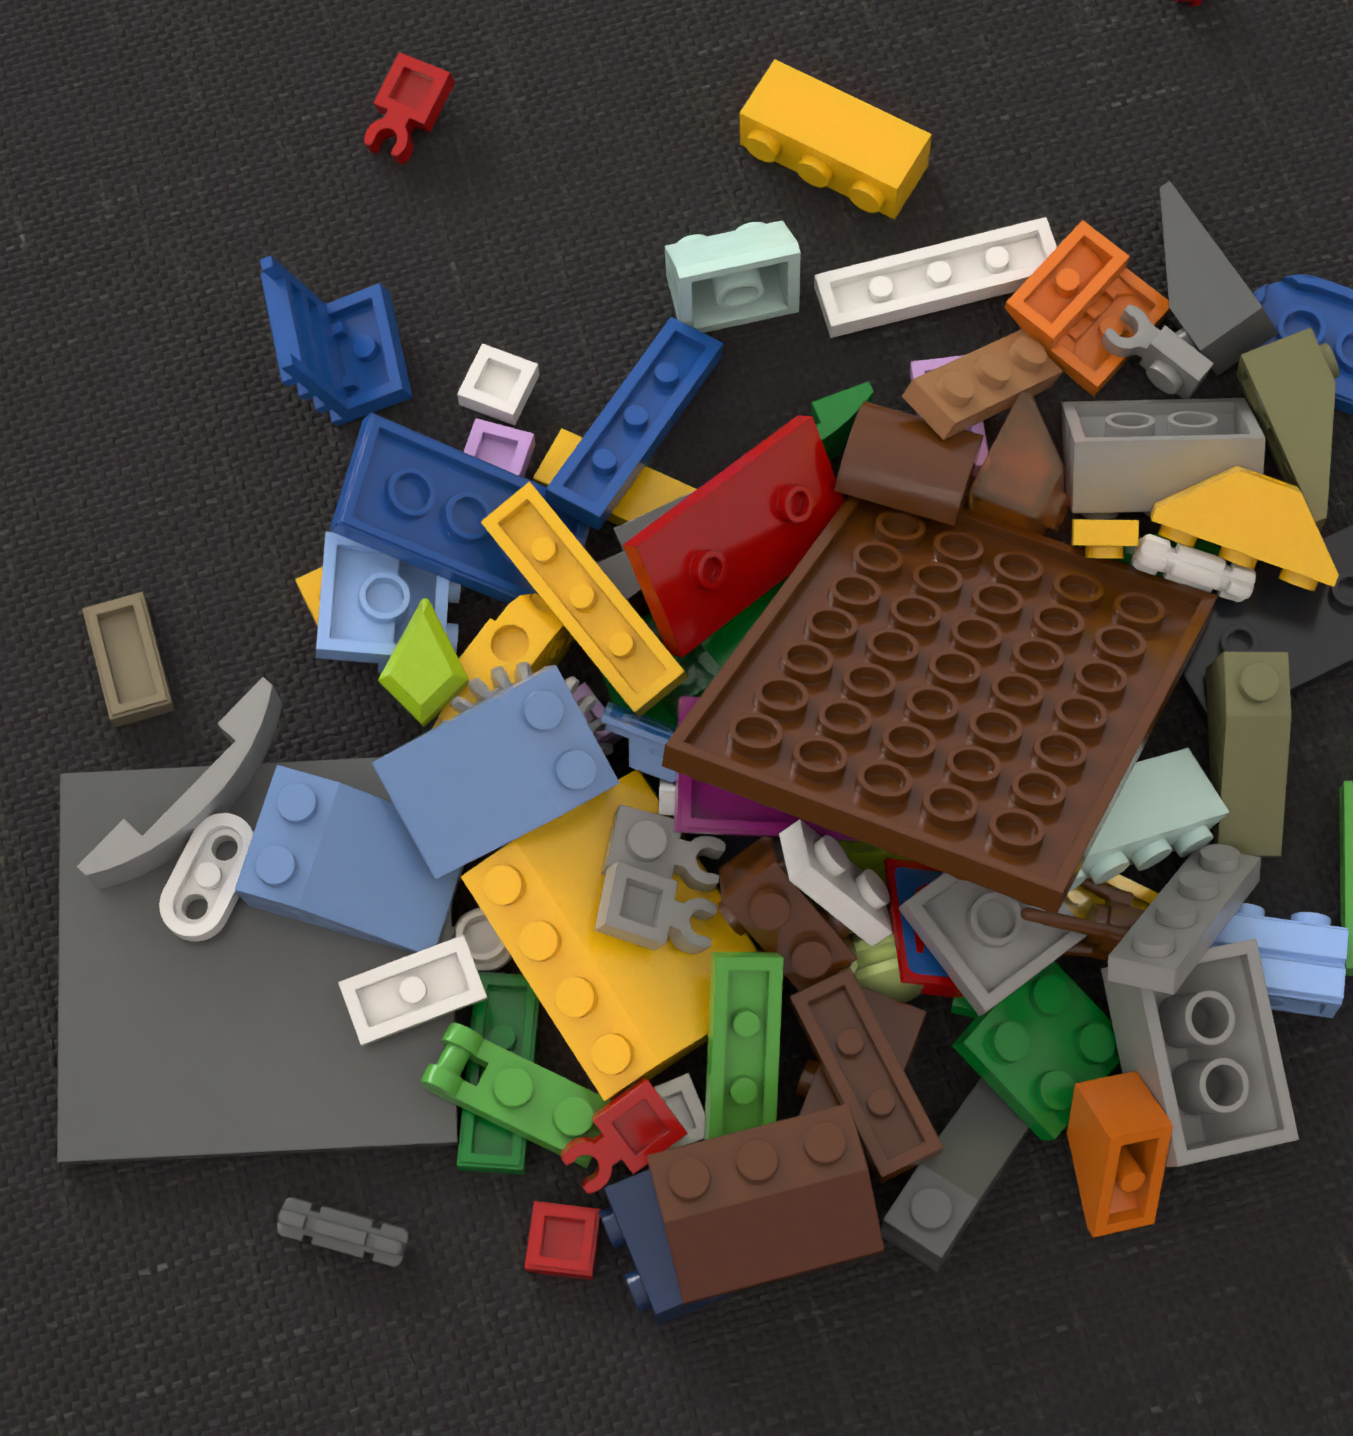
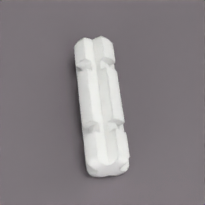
M1152 534L1139 538L1138 546H1135L1132 558V565L1137 570L1156 575L1160 571L1163 572L1165 579L1189 585L1211 593L1212 589H1215L1218 596L1235 602H1242L1251 596L1256 580L1254 569L1231 563L1230 566L1226 565V560L1219 556L1179 543L1175 548L1171 547L1169 540Z

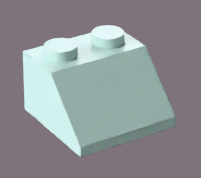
M783 220L768 224L750 222L738 227L735 231L712 236L690 235L682 238L675 244L664 246L666 276L677 319L702 333L799 312L801 252L797 240Z

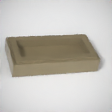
M139 592L82 608L109 718L114 728L175 711L144 593Z

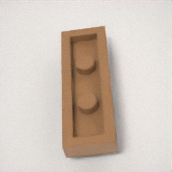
M1021 329L914 378L902 397L945 440L1051 388L1063 371L1047 355L1044 347L1036 340L1028 337Z

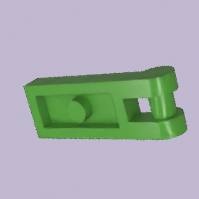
M453 1022L449 1023L441 1039V1043L445 1048L437 1063L428 1064L419 1082L421 1086L431 1093L558 1155L561 1154L563 1148L572 1140L581 1137L595 1138L601 1133L591 1116L610 1102L604 1101L601 1095L484 1039L474 1030ZM468 1060L486 1068L477 1086L464 1081L460 1077ZM579 1156L574 1163L588 1168L592 1156Z

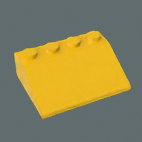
M634 770L618 779L619 784L564 815L511 841L461 876L604 1101L613 1100L644 1076L648 1080L652 1079L708 1041L712 952H759L748 932L742 936L738 935L726 922L719 908L717 909V914L706 921L698 920L692 916L690 918L691 928L696 934L712 939L711 947L697 954H689L679 950L671 942L669 936L667 937L666 945L654 951L594 931L605 875L601 874L615 811L619 805H624L654 814L659 813V797L639 770ZM681 833L680 839L686 840L684 835ZM696 857L698 867L702 871L707 872L699 858ZM672 875V880L678 881L675 900L685 903L693 898H704L713 902L717 907L718 903L722 901L721 891L717 885L713 891L698 892L689 888L679 875Z

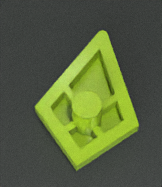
M423 598L419 603L378 679L379 683L423 727L465 689L469 682L433 606L427 598Z

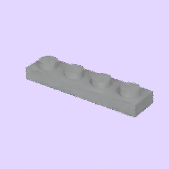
M1224 844L1207 845L1193 852L1109 954L1107 981L1174 995L1260 881L1261 857L1240 854L1236 848Z

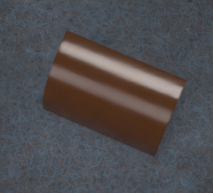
M863 401L846 444L834 491L955 526L968 498L984 435L963 430L943 440L922 417Z

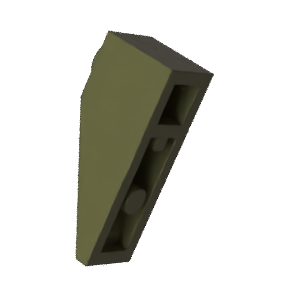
M1310 327L1241 354L1236 376L1265 436L1266 444L1283 482L1297 486L1302 492L1316 526L1321 533L1327 519L1336 389L1335 379L1339 377V368L1330 346L1327 343L1319 345Z
M1223 652L1205 668L1210 780L1230 812L1213 826V844L1232 846L1240 854L1261 858H1279L1282 851L1291 729L1288 652Z

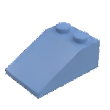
M556 665L535 672L371 762L434 879H438L564 815L620 783Z
M277 765L235 891L247 906L414 954L440 943L464 865L438 879H434L392 802L337 781Z

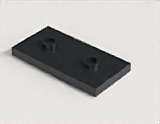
M1353 525L1323 538L1339 574L1334 587L1322 582H1318L1315 591L1298 587L1279 578L1282 568L1268 564L1255 570L1256 580L1254 589L1248 599H1244L1242 602H1235L1218 596L1213 615L1179 679L1207 727L1205 668L1223 652H1288L1290 695L1353 665ZM1217 590L1211 591L1212 594L1218 595Z

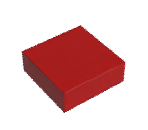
M534 1201L525 1261L526 1272L593 1280L601 1218L598 1212L601 1209Z

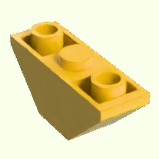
M1239 465L1155 502L1150 513L1151 521L1162 524L1158 533L1160 536L1190 547L1195 546L1197 538L1220 545L1222 547L1218 555L1219 557L1250 569L1255 568L1258 560L1282 568L1279 575L1280 579L1298 587L1315 591L1318 582L1334 587L1339 574L1299 488Z

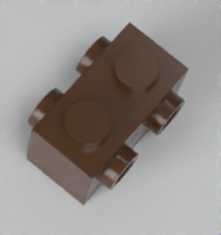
M761 837L718 868L722 899L718 903V908L722 916L738 935L742 936L748 932L760 945L761 949L759 952H779L784 958L783 982L789 979L798 991H802L837 974L857 960L852 936L853 931L789 881L782 845L778 838Z

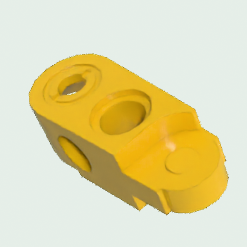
M539 594L520 595L508 604L496 621L491 618L488 620L461 655L459 661L469 681L479 678L492 691L494 690L491 680L492 668L503 666L511 684L515 683V669L518 663L528 662L532 669V674L547 665L557 666L575 639ZM468 686L457 695L465 698L473 705L477 702ZM450 703L439 714L433 728L439 726L442 720H450L459 715L450 706Z

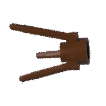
M1088 878L1079 886L1105 900V905L1094 902L1086 919L1060 913L1054 914L1030 907H1024L1021 910L1020 915L1024 920L1087 935L1083 938L1086 942L1079 941L1062 955L1092 957L1108 962L1109 954L1146 909L1132 906V892L1113 888L1105 883L1095 884L1092 878Z

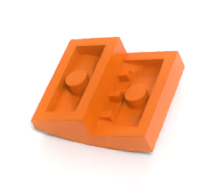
M1082 220L1007 300L1004 308L1028 337L1036 340L1044 347L1047 355L1062 371L1095 397L1131 357H1118L1109 353L1101 343L1105 331L1110 327L1121 337L1129 338L1134 336L1133 329L1120 319L1128 305L1141 309L1156 328L1169 315L1171 309L1169 308L1168 299L1126 268L1130 256Z

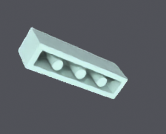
M1189 748L1135 763L1069 892L1088 878H1092L1095 884L1104 883L1123 872L1132 864H1135L1139 871L1145 870L1162 861L1173 851H1176L1180 857L1188 856L1203 848L1213 839L1214 836L1210 829L1230 812Z

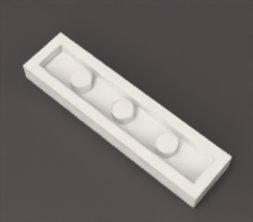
M1044 217L814 275V288L830 338L1016 292L1057 246L1047 218Z

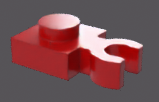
M399 52L373 103L378 112L385 116L372 123L366 131L364 144L369 151L377 154L384 140L395 137L397 142L391 151V155L396 163L405 164L413 152L414 145L411 134L414 128H419L428 133L431 132L455 84L451 73Z
M644 1076L591 1116L593 1122L601 1131L599 1135L595 1138L581 1137L572 1140L563 1148L560 1156L566 1166L582 1155H590L597 1160L596 1170L581 1182L582 1187L589 1194L600 1190L607 1184L611 1177L612 1166L621 1159L634 1175L648 1164L647 1155L667 1150L688 1133L648 1078Z

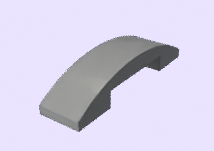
M262 677L217 723L232 745L143 836L123 819L81 861L77 868L99 889L127 882L162 866L181 854L194 829L204 819L214 814L227 813L250 784L271 745L282 708V701L273 685Z

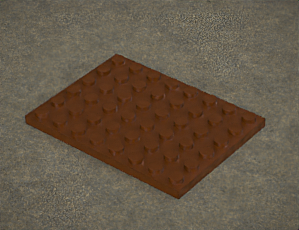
M849 495L667 741L664 748L662 767L689 776L696 781L708 783L748 798L760 805L772 807L812 822L824 829L836 831L876 846L893 855L902 856L945 872L957 879L969 881L1017 899L1026 905L1035 906L1057 914L1213 615L1218 595L1165 579L1157 574L1152 575L1137 570L1133 566L1110 558H1085L1084 549L964 508L955 526Z

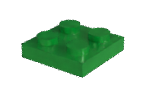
M1055 961L980 1017L977 1016L952 1045L1042 1142L1056 1139L1069 1123L1075 1083L1107 1077L1120 1061L1112 1022Z

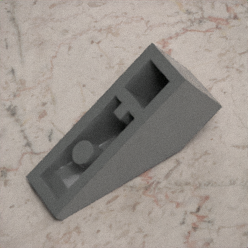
M1168 181L1160 187L1169 308L1183 327L1175 333L1213 362L1212 370L1219 376L1239 362L1241 354L1259 348L1279 333L1263 306L1173 184Z
M982 1077L938 1137L944 1147L942 1154L918 1165L882 1223V1237L935 1272H938L1030 1129Z

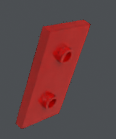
M796 416L623 544L663 643L671 655L684 657L790 575L845 502L842 493L834 491L837 480L812 416Z

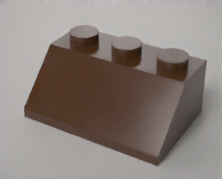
M849 1103L647 1155L649 1173L683 1305L881 1254L885 1251L869 1171Z

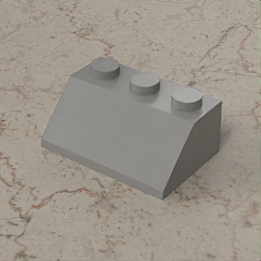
M1245 398L1061 402L1066 494L1072 513H1081L1086 518L1108 520L1117 517L1119 512H1143L1150 517L1155 502L1236 465L1261 474L1264 472L1265 436Z
M1256 939L1210 947L1174 995L1107 981L1108 967L1101 968L1122 1073L1137 1071L1173 1124L1165 1167H1180L1299 1140Z

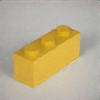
M774 59L740 111V145L746 147L754 157L764 162L775 161L797 172L804 181L815 187L822 188L826 186L849 197L860 209L870 213L880 212L894 220L929 165L932 134Z

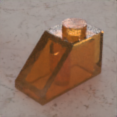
M1021 391L969 491V509L981 515L1044 536L1048 527L1054 530L1059 528L1067 512L1070 495L1064 493V467L1036 402L1031 394Z

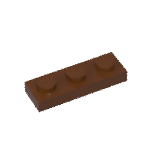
M851 968L791 995L789 1003L840 1104H850L861 1145L880 1182L887 1181L942 1154L944 1147Z

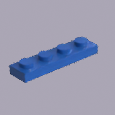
M670 317L547 486L545 501L550 506L599 531L722 358L724 343Z

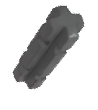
M295 1197L287 1198L279 1212L277 1232L285 1238L303 1242L305 1237L308 1236L313 1238L311 1244L361 1259L365 1258L366 1253L373 1254V1262L390 1267H399L408 1250L409 1231L404 1227L386 1222L382 1223L381 1228L374 1227V1219L324 1205L320 1211L313 1210V1202Z

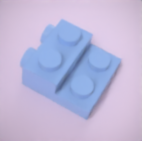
M326 531L315 658L378 663V673H382L423 598L430 600L455 653H457L458 624L447 623L448 603L459 604L461 585L348 538Z

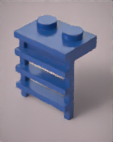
M271 255L260 259L261 268L264 272L260 275L283 384L287 387L297 384L299 396L303 400L313 397L315 409L319 413L329 411L331 422L336 426L366 416L370 412L374 413L413 398L391 295L382 284L378 283L325 304Z

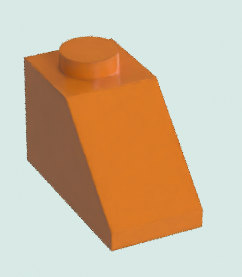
M1137 1071L1075 1083L1067 1137L1087 1229L1093 1238L1155 1223L1173 1124Z

